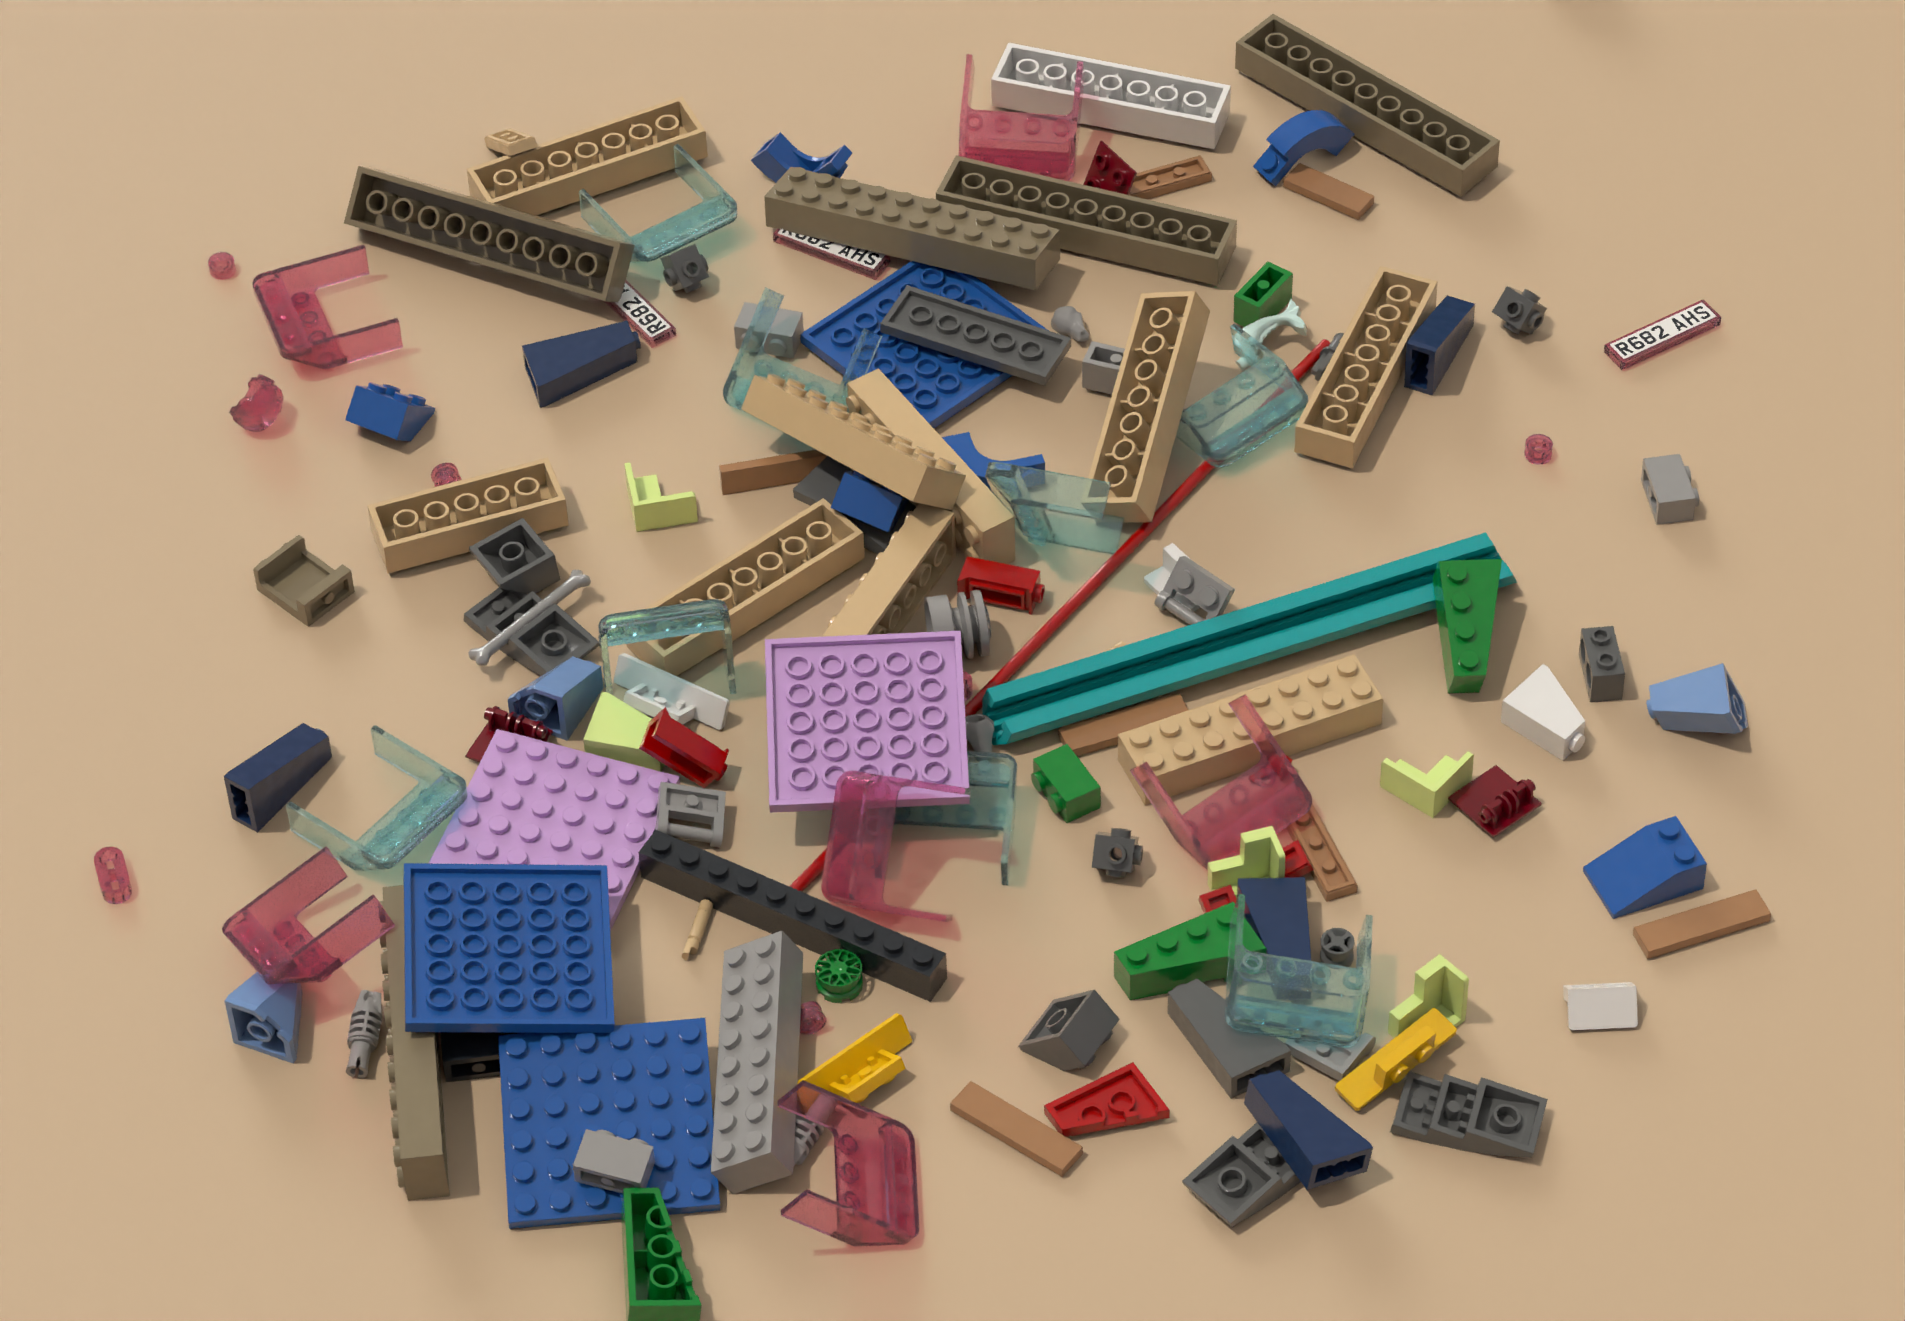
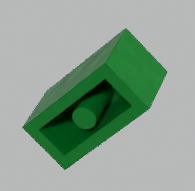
M1267 261L1234 295L1233 322L1245 327L1264 317L1277 315L1292 299L1293 273Z
M1068 744L1033 759L1031 780L1035 789L1038 792L1042 791L1051 810L1055 814L1059 813L1066 823L1101 808L1100 785Z

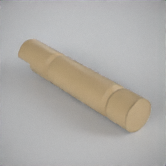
M701 900L682 953V958L686 961L689 954H696L713 908V903L709 900Z

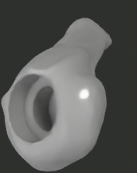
M1072 306L1056 309L1051 319L1052 329L1078 342H1084L1089 339V333L1084 327L1080 312H1077Z
M983 714L965 717L966 739L972 745L979 761L991 759L994 722Z

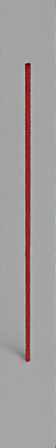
M1323 339L1164 501L1154 512L1152 522H1144L965 705V717L975 715L982 708V698L986 690L1006 683L1319 360L1321 350L1329 346L1330 342ZM865 808L790 887L803 892L883 808Z

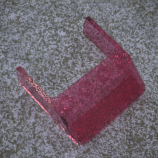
M967 54L959 123L958 156L1065 181L1071 180L1076 171L1085 78L1083 61H1077L1072 111L1067 115L972 109L971 101L975 66L973 55Z
M364 245L267 271L253 279L254 295L278 351L283 358L320 369H330L403 348L398 318L333 335L315 292L319 288L370 274Z
M1246 694L1232 700L1228 704L1260 752L1259 762L1181 815L1147 761L1130 770L1174 839L1207 870L1208 862L1240 855V833L1273 826L1277 834L1305 815L1312 805V796Z
M854 770L843 773L837 780L821 883L824 897L832 903L866 910L943 922L952 921L953 914L886 904L883 899L898 793L905 786L963 795H971L972 788Z
M325 846L232 915L224 923L222 932L267 984L320 983L327 980L335 970L392 929L395 924L374 894L315 938L297 920L300 912L348 877L329 848Z
M802 1080L777 1101L778 1107L828 1128L834 1137L836 1201L806 1189L781 1209L782 1217L856 1247L904 1245L918 1235L919 1211L915 1140L912 1132L905 1124L805 1080Z

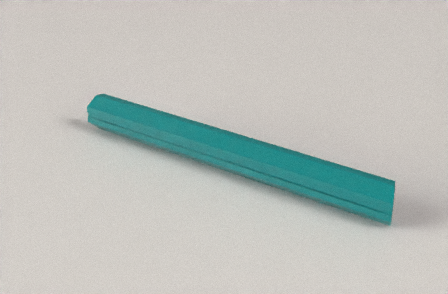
M1487 533L1478 534L988 688L982 698V714L994 722L993 746L1009 744L1435 609L1436 602L1432 578L1438 561L1502 558ZM1503 560L1498 588L1517 583L1513 573Z

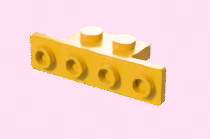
M1432 1008L1336 1083L1335 1091L1355 1111L1361 1110L1392 1084L1400 1082L1416 1065L1428 1060L1435 1050L1456 1035L1457 1028L1436 1008Z
M898 1013L894 1014L798 1080L797 1099L802 1111L807 1110L818 1091L827 1090L836 1098L851 1105L862 1102L871 1092L881 1085L891 1082L898 1073L906 1069L902 1058L895 1055L912 1042L903 1016Z

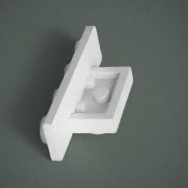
M626 653L618 656L614 683L629 689L624 695L623 702L652 717H655L666 707L670 717L682 725L692 719H696L718 730L725 727L730 705L728 699Z

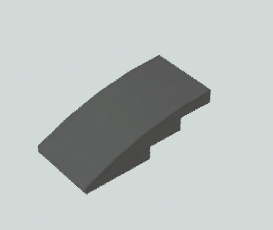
M827 456L793 488L794 498L810 506L824 498L832 505L844 473L852 469ZM908 501L896 526L890 532H886L842 512L840 513L863 532L864 548L879 554L885 551L893 533L901 529L909 511H914L916 506Z
M499 587L465 612L464 622L489 642L542 599L533 591L527 594L504 590ZM555 603L512 635L508 643L500 650L510 658L542 676L572 656L583 659L596 649L600 642Z
M1409 1071L1404 1081L1390 1132L1421 1142L1462 1151L1532 1158L1548 1099L1482 1077L1477 1085L1444 1074L1441 1082Z
M1258 1122L1239 1139H1236L1234 1136L1230 1137L1182 1180L1184 1186L1231 1227L1267 1207L1301 1182Z

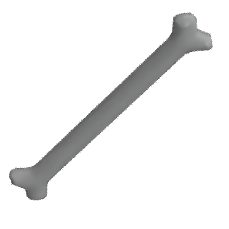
M572 570L567 581L487 644L480 648L470 649L468 652L469 658L476 661L479 666H486L490 657L505 646L512 635L553 604H558L574 590L589 586L591 583L590 577L583 575L581 570Z

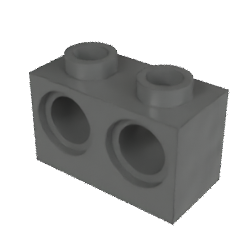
M1614 627L1582 628L1579 659L1590 702L1622 700L1625 671Z

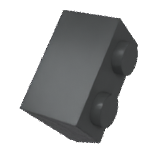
M524 518L469 547L472 555L501 589L527 594L532 591L538 593L561 580L555 555Z
M1095 989L1054 999L1018 1047L1022 1052L1062 1071L1076 1068L1084 1069L1094 1061L1096 1057L1094 1053L1100 1045L1111 1038L1113 1035L1112 1029L1120 1019Z

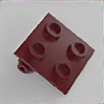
M1100 141L1083 185L1129 195L1137 172L1108 145Z
M498 706L488 707L484 713V719L488 720V723L465 755V758L480 762L497 729L545 742L548 741L553 730L544 726L542 721H533L524 715L517 716L516 712H511L508 715L507 711L501 710Z
M1497 765L1448 797L1450 802L1493 838L1542 805L1533 796L1536 786L1532 780L1521 779L1516 782Z

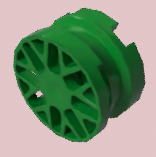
M835 949L826 952L817 960L815 965L816 988L818 994L821 993L824 996V1000L832 1003H842V1000L849 998L851 1001L860 994L863 988L862 964L860 958L854 953Z

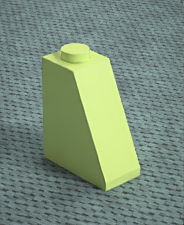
M602 692L583 739L585 752L661 772L664 767L662 762L639 749L651 718L610 693Z

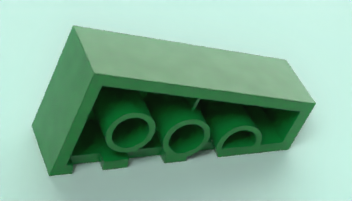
M1502 559L1438 561L1432 580L1448 694L1479 693L1487 673Z
M1231 902L1114 951V978L1129 1000L1166 994L1176 986L1187 984L1195 979H1199L1204 983L1205 981L1223 978L1224 982L1237 980L1238 975L1251 972L1254 976L1266 974L1267 948L1235 903Z
M623 1188L621 1223L626 1321H700L702 1305L693 1289V1280L689 1269H686L682 1250L679 1241L675 1239L672 1222L660 1189Z

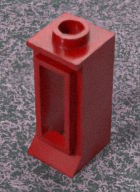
M967 556L957 580V595L959 592H964L967 600L970 599L971 591L980 590L983 601L986 603L1028 610L1029 614L1032 615L1036 603H1042L1045 585L1041 584L1039 570Z
M666 707L649 721L639 747L640 750L702 788L707 787L713 780L719 781L723 777L728 767L725 761L729 749L721 750L715 744L672 719Z

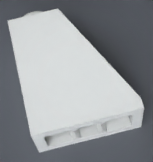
M1542 664L1502 702L1501 722L1562 761L1572 752L1576 753L1583 746L1585 742V720L1546 665Z

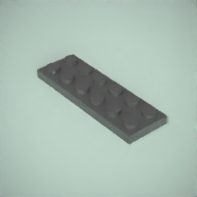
M908 285L880 323L881 333L1046 386L1071 348L1070 337Z

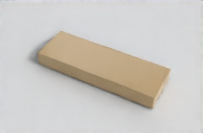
M511 128L487 135L484 138L487 148L509 156L537 147L535 137Z

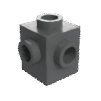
M695 244L660 258L665 269L663 271L665 281L670 287H673L674 291L684 288L685 293L702 287L700 281L709 277L707 261L702 254H699Z
M1507 286L1492 313L1505 320L1503 326L1518 335L1521 331L1532 334L1542 324L1547 308L1538 302L1540 297L1527 289L1521 292Z
M1111 828V833L1098 832L1095 834L1092 868L1106 869V875L1126 877V872H1133L1135 865H1141L1143 846L1138 845L1139 837L1131 836V830L1122 828ZM1115 848H1119L1122 851V857L1115 854Z

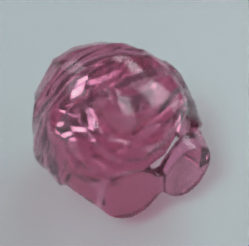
M258 374L257 377H252L249 380V389L245 397L236 406H232L229 413L232 415L233 420L245 430L261 432L271 426L281 413L284 400L282 390L277 385H274V380Z

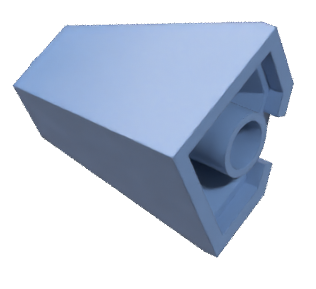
M572 656L510 695L508 698L509 714L516 712L517 716L524 715L530 720L542 721L544 726L553 730L552 736L568 741L604 688L601 666Z
M1723 663L1649 686L1650 699L1646 701L1647 709L1652 719L1657 718L1663 730L1736 734L1748 727L1745 702Z
M268 962L227 996L224 1002L233 1043L294 1064L297 1059L303 995L299 972L287 966H278Z

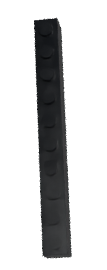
M655 830L638 852L641 878L699 903L704 899L709 900L713 903V909L771 934L783 931L795 944L817 954L823 955L835 949L850 951L860 958L862 973L931 1002L947 980L945 952L663 832Z

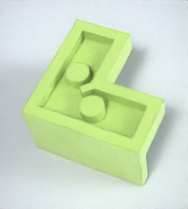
M624 463L627 492L636 532L698 522L694 492L661 496L657 475L634 478L631 463Z
M1468 751L1458 761L1445 755L1427 774L1402 759L1395 763L1385 758L1381 762L1380 787L1434 818L1450 802L1448 797L1472 780L1474 754Z
M1273 826L1240 833V855L1208 862L1207 884L1210 891L1231 884L1237 898L1238 878H1285V853Z
M1437 955L1415 972L1414 994L1389 1012L1388 1034L1395 1038L1432 1008H1436L1455 1027L1459 1026L1466 1020L1469 978L1442 955Z

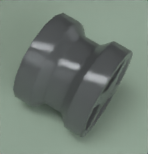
M1332 928L1323 933L1320 951V961L1323 966L1329 970L1342 971L1352 965L1355 945L1353 935L1342 928Z

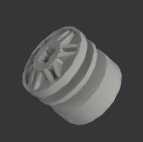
M980 590L970 592L969 606L965 593L959 592L957 595V607L951 608L946 594L925 597L924 609L927 632L961 631V645L968 659L973 658L974 655L973 643H976L980 657L989 656L991 625L988 609L983 601Z

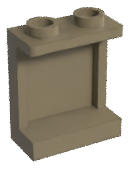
M300 535L285 543L279 550L267 559L262 560L253 569L257 590L308 627L355 592L351 570L343 564L336 570L328 566L306 549L305 540Z

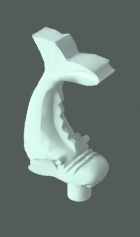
M1290 299L1288 307L1283 313L1259 319L1239 331L1235 339L1242 357L1236 361V364L1242 371L1252 364L1258 369L1265 365L1264 357L1261 354V344L1267 335L1278 326H1290L1298 334L1307 336L1306 325L1300 318L1299 306H1296L1292 299Z

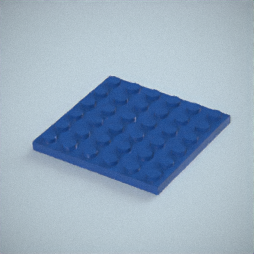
M911 261L801 333L800 341L805 347L850 381L879 368L933 428H936L1012 375L881 333L880 323L907 285L1045 330L1047 329L975 276Z
M404 863L405 1032L611 1033L614 1031L607 865Z
M705 1018L615 1025L614 1031L611 1033H519L498 1035L509 1229L621 1219L622 1193L575 1181L573 1164L586 1129L592 1131L606 1130L613 1133L616 1137L627 1140L633 1138L641 1139L650 1146H653L655 1164L646 1188L660 1189L669 1215L721 1211L718 1179L711 1173L714 1120Z

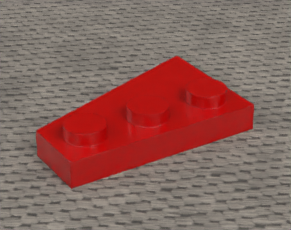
M1134 1062L1044 1105V1114L1057 1132L1065 1137L1167 1119L1170 1118V1109Z

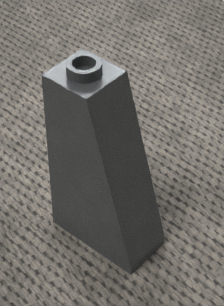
M1195 979L1187 984H1180L1168 992L1169 1016L1230 1099L1247 1092L1249 1079L1278 1070L1283 1074L1290 1072V1048L1199 979Z

